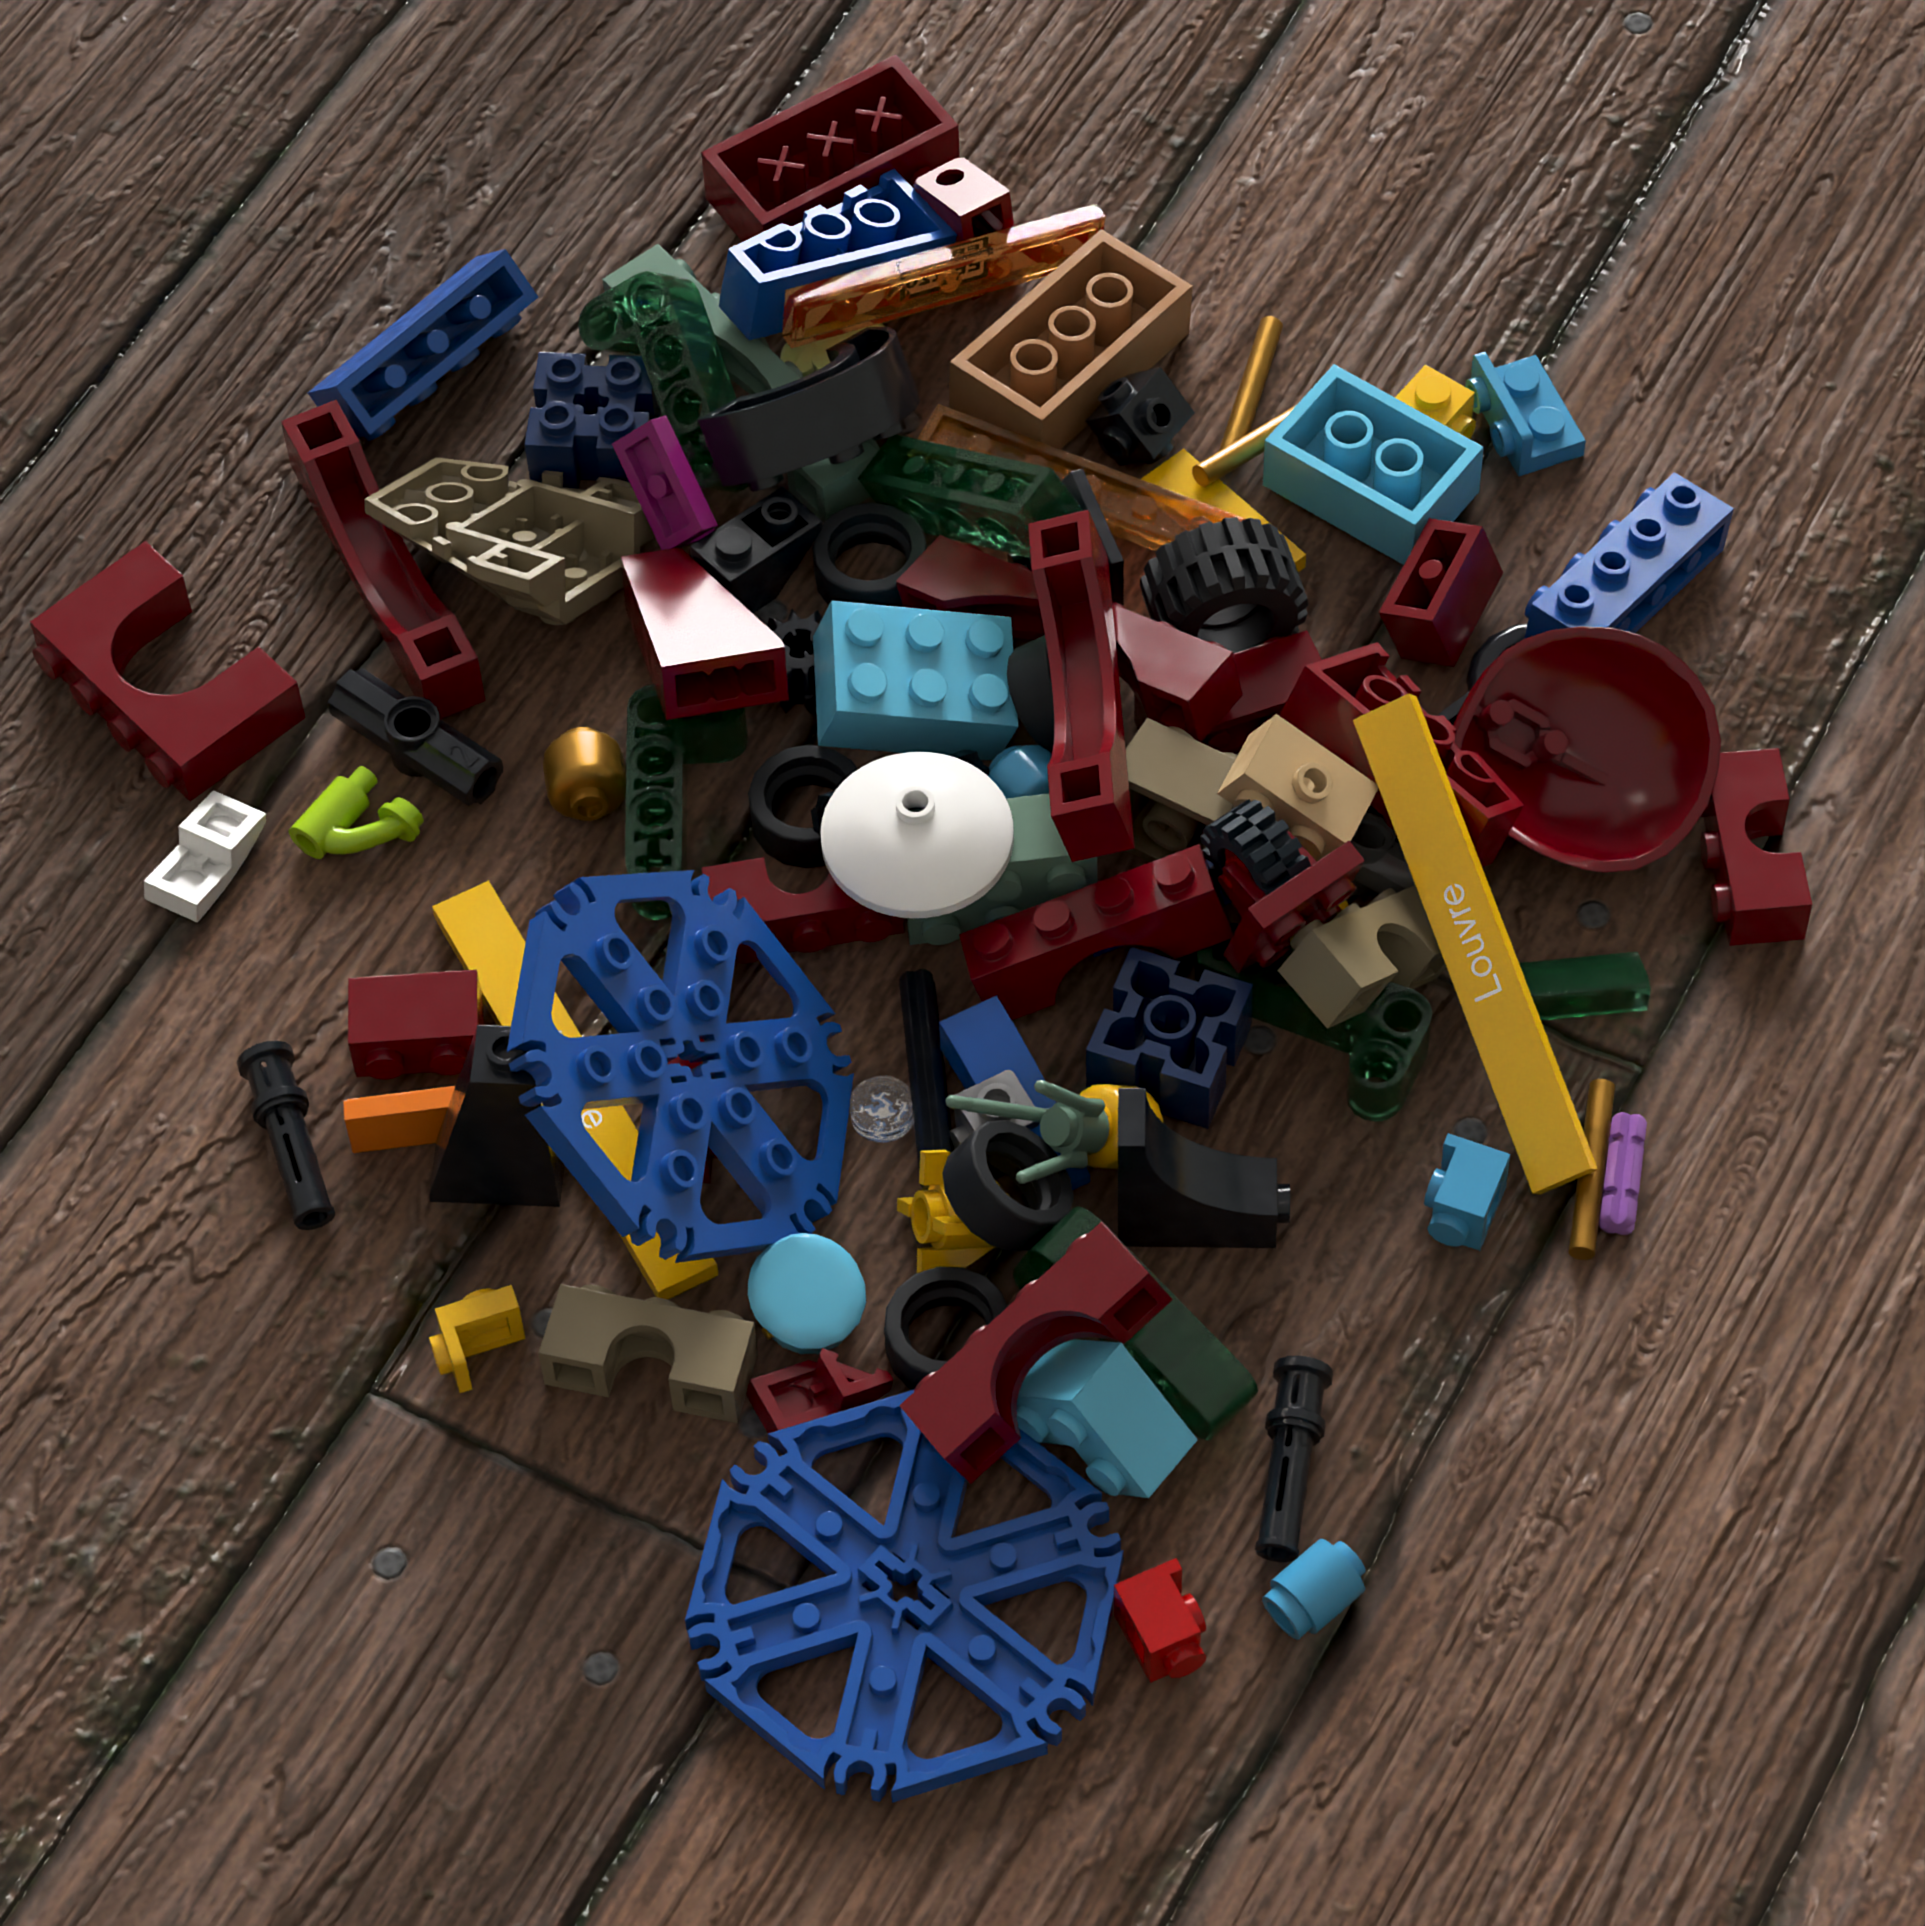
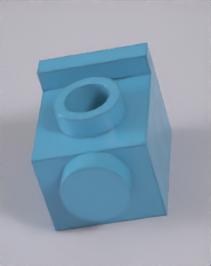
M1449 1133L1447 1134L1443 1144L1441 1169H1435L1424 1199V1206L1433 1208L1428 1232L1435 1240L1449 1246L1464 1245L1479 1251L1481 1250L1506 1189L1510 1154Z

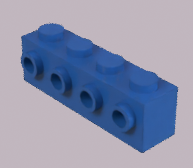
M506 249L476 256L308 392V395L317 407L337 400L357 438L365 437L367 441H371L385 433L396 423L393 416L406 405L414 406L435 392L438 388L436 381L449 370L455 372L473 361L480 354L477 347L491 336L493 338L499 337L517 325L522 319L519 313L534 302L538 295Z
M1675 472L1656 490L1652 487L1646 489L1638 498L1630 514L1621 522L1618 520L1610 522L1599 537L1597 544L1586 554L1577 553L1565 567L1562 576L1551 587L1542 586L1533 594L1524 614L1528 618L1525 638L1549 630L1579 626L1612 627L1636 633L1724 550L1734 508Z

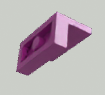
M666 415L649 420L612 443L661 550L692 545L715 530L714 527L718 526Z

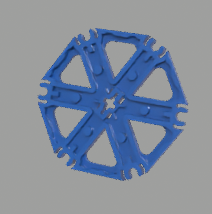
M694 870L579 877L553 895L555 900L540 908L535 913L536 916L529 920L507 1052L515 1049L527 1051L510 1062L509 1067L511 1071L525 1070L529 1072L536 1083V1087L519 1096L520 1104L527 1107L537 1106L541 1103L544 1105L527 1113L525 1116L622 1237L630 1234L632 1244L639 1246L653 1239L657 1231L661 1239L659 1257L665 1260L677 1253L675 1263L764 1251L769 1245L790 1234H812L816 1230L812 1223L829 1215L832 1211L831 1206L836 1204L838 1200L854 1073L848 1076L834 1074L852 1063L850 1055L836 1056L827 1046V1039L842 1032L840 1024L835 1022L819 1024L836 1013L745 897L737 901L736 891L729 888L715 896L713 901L708 894L709 876L702 874L691 881ZM662 900L668 903L672 914L662 980L617 924L615 919L617 903ZM739 944L751 947L756 952L758 960L776 983L782 986L789 994L793 1003V1013L790 1018L726 1024L736 952ZM560 961L563 962L619 1034L570 1038L557 1030L553 1023L551 1012ZM678 1056L682 1060H689L690 1063L703 1062L693 1068L692 1071L688 1066H681L680 1063L667 1064ZM807 1086L820 1094L823 1107L817 1152L813 1161L806 1160L798 1154L750 1092ZM643 1103L631 1181L622 1176L586 1131L581 1118L582 1110ZM708 1146L759 1209L763 1217L762 1219L716 1224L705 1216L701 1208L700 1196Z
M914 1390L768 1433L769 1444L758 1441L753 1446L755 1459L765 1466L766 1469L758 1475H749L742 1468L734 1465L729 1470L734 1489L730 1488L723 1479L721 1481L685 1618L691 1650L708 1645L719 1649V1652L714 1657L697 1662L701 1681L705 1682L706 1691L824 1790L825 1778L834 1763H836L833 1773L836 1794L845 1795L849 1778L855 1773L865 1772L873 1777L871 1796L873 1801L878 1802L886 1794L888 1787L887 1775L896 1774V1782L891 1790L892 1803L1048 1754V1744L1057 1746L1062 1741V1729L1057 1723L1050 1720L1049 1715L1056 1710H1066L1073 1717L1081 1721L1086 1716V1703L1082 1696L1093 1706L1114 1609V1585L1120 1581L1124 1562V1550L1121 1551L1119 1533L1109 1534L1105 1537H1097L1090 1533L1092 1527L1109 1522V1507L1107 1502H1102V1492L1021 1429H1019L1021 1439L1000 1458L1045 1492L1051 1500V1508L955 1537L968 1481L940 1455L899 1406L914 1393ZM882 1437L892 1438L902 1445L903 1450L884 1526L812 1469L819 1457ZM776 1450L780 1451L782 1456L779 1457ZM761 1526L769 1528L827 1575L823 1578L732 1605L725 1596L739 1538L746 1530L752 1527ZM889 1580L893 1583L897 1581L904 1586L910 1584L913 1580L917 1581L918 1597L923 1603L918 1599L914 1601L906 1596L898 1602L893 1601V1585ZM1065 1581L1078 1584L1087 1596L1075 1653L1070 1660L1058 1665L984 1607L988 1604ZM867 1586L873 1592H869L865 1587ZM906 1620H909L912 1624H914V1625H915L917 1628H919V1629L916 1630V1629H915L914 1627H912L908 1622H906ZM855 1646L835 1731L828 1737L820 1739L808 1737L765 1702L757 1692L759 1681L769 1672ZM927 1657L999 1715L1002 1721V1728L995 1738L932 1759L917 1757L910 1751L907 1740ZM1036 1729L1040 1738L1036 1737L1032 1730Z

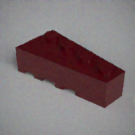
M1378 642L1305 665L1279 715L1375 783V777L1353 720L1408 693L1417 696V699L1421 693V690L1408 675H1401L1396 679L1385 667L1390 655ZM1421 707L1482 867L1493 863L1524 804L1477 752L1461 751L1454 743L1457 730L1444 715H1430ZM1378 788L1370 805L1383 815L1386 824L1394 830Z

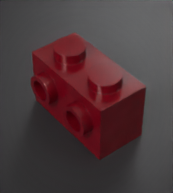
M1428 519L1379 611L1400 658L1454 667L1503 575V570L1483 526Z
M477 969L348 978V1046L356 1077H372L387 1080L396 1078L401 1074L430 1072L441 1075L460 1074L477 1025H484V1003Z

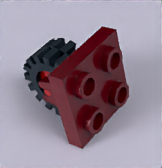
M1250 799L1203 829L1204 834L1201 835V843L1206 846L1202 850L1206 860L1213 863V866L1210 868L1214 878H1217L1221 885V890L1226 897H1229L1242 917L1223 953L1224 957L1238 974L1256 962L1263 969L1275 963L1292 948L1290 946V939L1310 922L1316 919H1320L1323 924L1330 922L1342 911L1339 905L1356 890L1357 887L1354 885L1353 880L1365 861L1350 841H1347L1319 861H1316L1301 845L1297 837H1294L1288 831L1289 826L1283 819L1278 822L1276 821L1274 810L1269 806L1263 809L1260 801L1253 800L1251 802Z

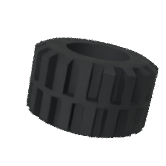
M1237 517L1224 518L1221 522L1212 523V521L1200 524L1198 528L1191 531L1185 530L1174 536L1175 540L1171 543L1163 544L1155 552L1157 557L1148 560L1143 569L1145 575L1140 578V587L1150 619L1157 622H1167L1177 630L1207 642H1217L1227 650L1232 651L1233 654L1259 646L1273 637H1287L1298 633V626L1305 622L1308 615L1306 607L1309 606L1308 599L1284 535L1279 534L1278 529L1270 523L1262 525L1259 519L1248 518L1238 521Z

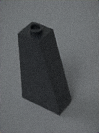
M477 1025L436 1140L429 1191L430 1202L560 1207L565 1165L525 1116L534 1109L544 1106L543 1103L533 1107L520 1104L519 1096L536 1087V1083L529 1072L525 1070H510L509 1063L527 1052L516 1049L507 1052L511 1026Z

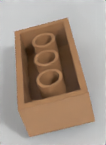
M1099 230L950 361L949 410L1041 468L1087 426L1085 420L1101 404L1098 396L1109 384L1126 375L1151 369L1189 334L1193 285L1104 230Z

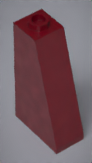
M681 547L621 556L625 608L666 720L789 700L783 641Z

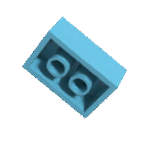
M1333 364L1265 439L1263 486L1404 565L1429 518L1453 522L1479 493L1484 447Z
M842 601L830 602L813 635L818 746L898 753L932 752L950 755L962 750L977 751L981 760H993L1006 748L1018 728V714L1009 692L1007 679L1008 658L1013 653L1011 617Z

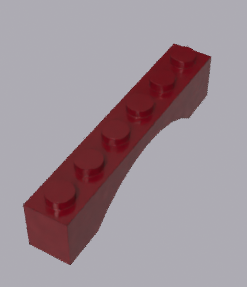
M337 400L282 420L281 424L290 465L414 696L430 700L437 707L440 719L486 701L478 657L454 613L446 608L433 592L411 556L403 538L365 513L364 499L379 491V488L361 444Z
M1084 510L1028 524L1032 574L1045 633L1053 692L1054 745L1051 759L1047 765L1051 817L1072 862L1134 849L1109 562L1089 510Z
M939 535L896 580L903 607L1011 617L1013 638L1035 640L1045 635L1032 571L1022 564L1009 563L984 553L974 545H964ZM1112 601L1119 676L1129 685L1139 699L1147 718L1167 727L1174 726L1183 729L1195 740L1202 742L1243 696L1233 652L1217 642H1207L1177 630L1167 622H1157L1129 611L1123 605Z

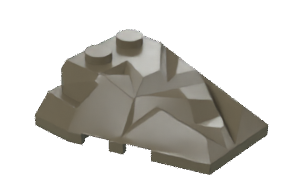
M436 457L364 499L365 513L443 564H451L468 579L515 610L539 616L543 622L552 625H566L573 622L578 616L601 601L607 600L612 594L623 588L621 556L640 554V546L652 540L655 536L630 482L615 478L599 477L597 483L587 490L563 487V472L544 470L542 473V483L530 479H522L516 482L509 481V468L505 465Z

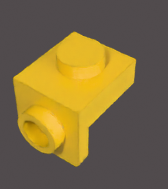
M512 1285L496 1290L490 1288L479 1289L469 1293L461 1301L435 1308L440 1334L429 1337L440 1376L453 1372L459 1393L473 1390L466 1357L526 1339L520 1308Z

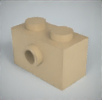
M1276 714L1248 735L1217 794L1233 804L1234 808L1248 799L1251 802L1253 800L1260 801L1263 809L1269 806L1275 811L1276 821L1278 822L1283 819L1289 826L1288 831L1294 837H1297L1301 845L1316 861H1319L1347 841L1351 842L1378 790V785Z

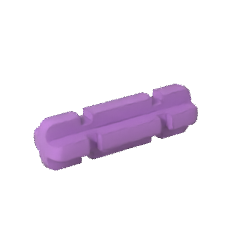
M1620 1112L1612 1117L1599 1226L1606 1233L1628 1235L1632 1233L1635 1227L1647 1128L1645 1118L1639 1114L1630 1115Z

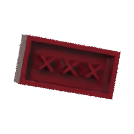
M895 54L702 151L706 199L738 238L744 242L781 223L791 227L803 221L805 211L818 205L828 210L842 203L844 193L859 185L869 190L879 184L880 175L892 169H895L909 183L914 173L923 167L931 166L937 168L955 158H960L959 126Z

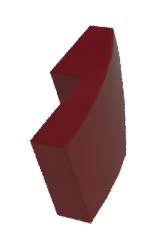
M822 1348L817 1363L807 1360L750 1379L746 1396L767 1433H771L874 1402L890 1392L894 1380L889 1372L876 1368L875 1374L872 1375L837 1362L838 1353Z

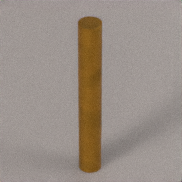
M1266 316L1260 320L1219 451L1250 433L1283 328L1282 322L1275 317Z
M1295 406L1193 466L1192 475L1195 481L1200 486L1206 487L1263 453L1265 439Z
M1595 1079L1589 1084L1584 1134L1598 1170L1577 1180L1568 1253L1571 1257L1578 1260H1590L1594 1258L1596 1251L1615 1094V1084L1606 1079Z

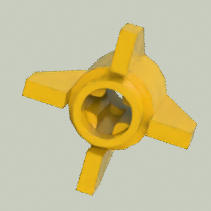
M945 1149L920 1151L919 1183L924 1186L930 1185L928 1190H919L915 1193L914 1197L897 1198V1211L911 1217L912 1228L919 1243H931L932 1245L929 1248H917V1273L939 1266L966 1268L995 1248L972 1233L955 1214L944 1189L942 1172L947 1157L951 1154V1152Z

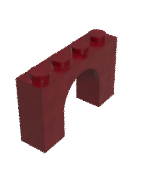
M144 541L31 620L30 625L37 644L32 653L36 662L48 677L55 680L60 676L69 685L72 696L88 715H93L97 712L107 721L110 733L124 750L130 752L135 748L145 758L147 768L160 785L165 788L173 785L191 802L306 717L297 681L259 646L205 685L180 694L161 695L148 693L135 688L122 678L127 664L142 647L192 613L183 575L147 541Z

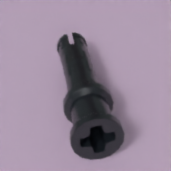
M277 1040L262 1042L246 1049L238 1057L236 1062L240 1076L249 1081L254 1101L250 1108L253 1119L259 1126L268 1131L279 1173L293 1212L294 1224L301 1230L317 1229L331 1222L336 1214L334 1207L330 1203L318 1159L304 1120L309 1107L306 1091L297 1087L291 1068L295 1057L291 1045ZM265 1062L267 1066L264 1067L261 1063Z
M1299 1355L1282 1357L1274 1363L1273 1378L1278 1382L1275 1407L1267 1413L1265 1429L1268 1431L1267 1435L1273 1440L1265 1484L1258 1541H1256L1255 1550L1258 1556L1273 1562H1291L1299 1556L1298 1544L1304 1502L1307 1494L1312 1447L1317 1445L1325 1435L1326 1422L1321 1417L1324 1390L1332 1385L1333 1370L1328 1364L1312 1357Z

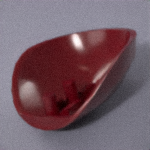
M1579 626L1549 630L1525 638L1506 649L1482 673L1462 704L1453 725L1457 730L1454 743L1461 751L1477 752L1524 804L1508 835L1515 841L1549 859L1583 870L1602 873L1637 870L1668 855L1690 833L1708 806L1719 770L1721 738L1715 707L1697 675L1684 661L1665 646L1640 634L1612 627Z

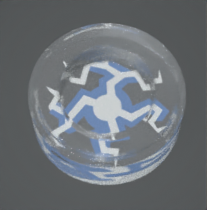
M875 1076L861 1082L854 1089L850 1098L851 1122L857 1133L867 1140L878 1143L892 1142L903 1137L914 1123L910 1088L901 1080L891 1076Z

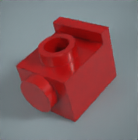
M1177 1558L1114 1585V1616L1150 1683L1168 1675L1171 1678L1184 1677L1193 1673L1205 1663L1206 1655L1200 1646L1201 1634L1207 1631L1205 1619L1192 1594L1188 1593L1182 1596V1567Z

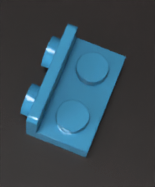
M1486 352L1473 355L1471 379H1467L1465 383L1466 388L1475 392L1473 411L1477 414L1483 413L1490 426L1491 440L1496 452L1501 457H1508L1518 477L1584 456L1586 440L1536 355L1496 368Z

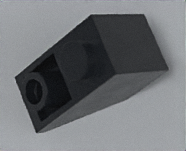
M781 487L691 545L690 556L748 610L755 613L777 598L821 532L822 520L784 487Z

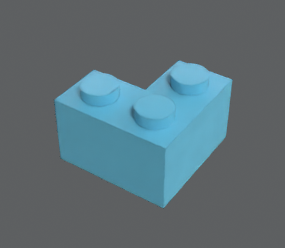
M1079 1339L1064 1342L1048 1351L1033 1365L1019 1391L1016 1409L1019 1429L1039 1444L1049 1443L1073 1447L1088 1465L1086 1474L1091 1482L1101 1491L1111 1496L1125 1495L1149 1498L1198 1440L1121 1342Z

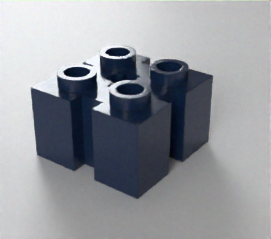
M539 352L533 386L536 408L530 407L525 438V451L530 480L542 483V473L544 470L563 472V487L579 489L580 480L597 481L599 477L615 478L629 482L612 443L649 420L660 417L662 397L657 357L609 355L607 366L587 365L586 354Z
M1131 947L1113 987V1011L1104 1008L1086 1049V1089L1095 1084L1128 1085L1146 1088V1092L1150 1093L1152 1097L1160 1099L1159 1107L1162 1115L1209 1129L1226 1088V1064L1235 1066L1251 1028L1253 984L1205 969L1199 982L1179 976V961Z

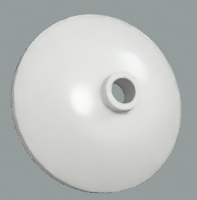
M932 752L894 754L861 767L845 779L835 790L825 808L821 823L823 858L830 875L837 885L861 905L876 912L900 918L941 916L974 903L984 896L1001 878L1010 861L1014 842L1012 813L999 787L975 766L955 757ZM916 807L924 808L922 811L919 812H911L907 810Z

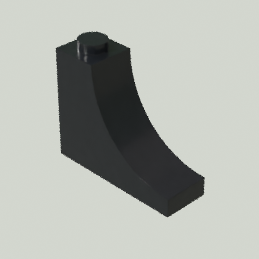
M1118 1088V1239L1125 1247L1276 1248L1277 1223H1290V1184L1277 1183V1158L1243 1156L1197 1144L1171 1130L1155 1115L1147 1100L1146 1088Z

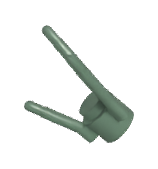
M1038 1080L1034 1085L1035 1090L1047 1098L1057 1101L1051 1108H1038L956 1095L948 1096L946 1104L950 1108L966 1110L968 1112L1040 1123V1133L1043 1140L1054 1151L1061 1153V1155L1019 1171L1016 1174V1180L1020 1184H1025L1067 1168L1083 1169L1087 1166V1155L1097 1153L1102 1149L1109 1135V1120L1104 1111L1105 1104L1102 1099L1085 1098L1053 1083Z

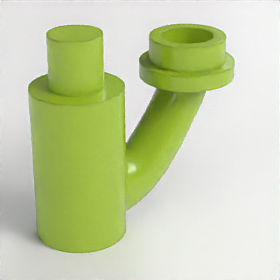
M359 766L349 778L337 776L289 829V835L292 841L304 853L315 859H322L326 853H357L384 844L397 837L412 842L420 834L419 827L423 824L424 819L413 804L403 798L396 797L391 803L386 802L378 809L379 821L349 829L369 807L370 802L367 794L378 782L376 776L369 769Z

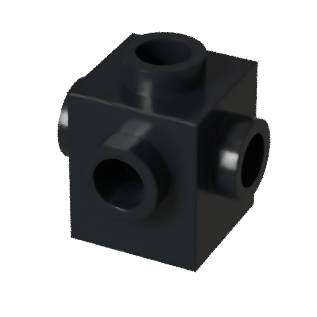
M1159 367L1126 375L1109 384L1098 396L1101 404L1085 422L1097 436L1098 443L1104 453L1114 459L1119 466L1143 461L1147 464H1152L1165 457L1175 446L1173 437L1195 412L1163 369Z

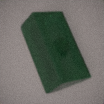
M1638 952L1519 963L1541 1020L1648 1010L1651 985Z

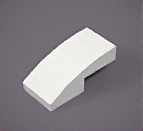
M213 790L178 826L179 845L144 880V899L198 922L223 893L247 858L266 823V813Z

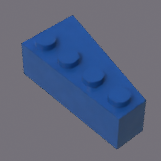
M892 169L880 175L877 186L867 190L862 185H859L845 192L843 202L828 210L818 205L805 211L803 221L791 227L781 223L729 248L718 306L748 340L784 332L786 293L788 290L955 244L957 234L895 169ZM945 289L940 290V291H936V292H932V293H929V294H925V295H922V296H918V297H915V298H911V299H908V300H913V299H916V298H919V297H923V296H926V295H930V294L942 292V291H945Z

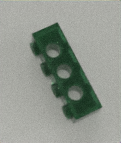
M900 435L889 437L857 478L876 503L895 506L911 515L924 533L935 536L942 535L952 540L1031 558L1029 523L1083 511L1052 468Z

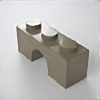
M1416 885L1400 892L1389 888L1376 896L1363 908H1360L1356 903L1351 904L1328 923L1323 924L1320 919L1310 922L1293 937L1290 946L1294 951L1277 971L1328 1029L1363 1013L1389 982L1402 995L1437 979L1446 968V964Z
M560 1284L538 1354L545 1385L609 1397L614 1379L624 1365L643 1357L661 1359L672 1366L668 1380L673 1411L738 1423L748 1384L758 1357L754 1322L746 1321L739 1315L729 1311L714 1310L710 1313L680 1308L676 1303L664 1298L651 1297L646 1300L616 1295L611 1290L599 1285H584L579 1288Z

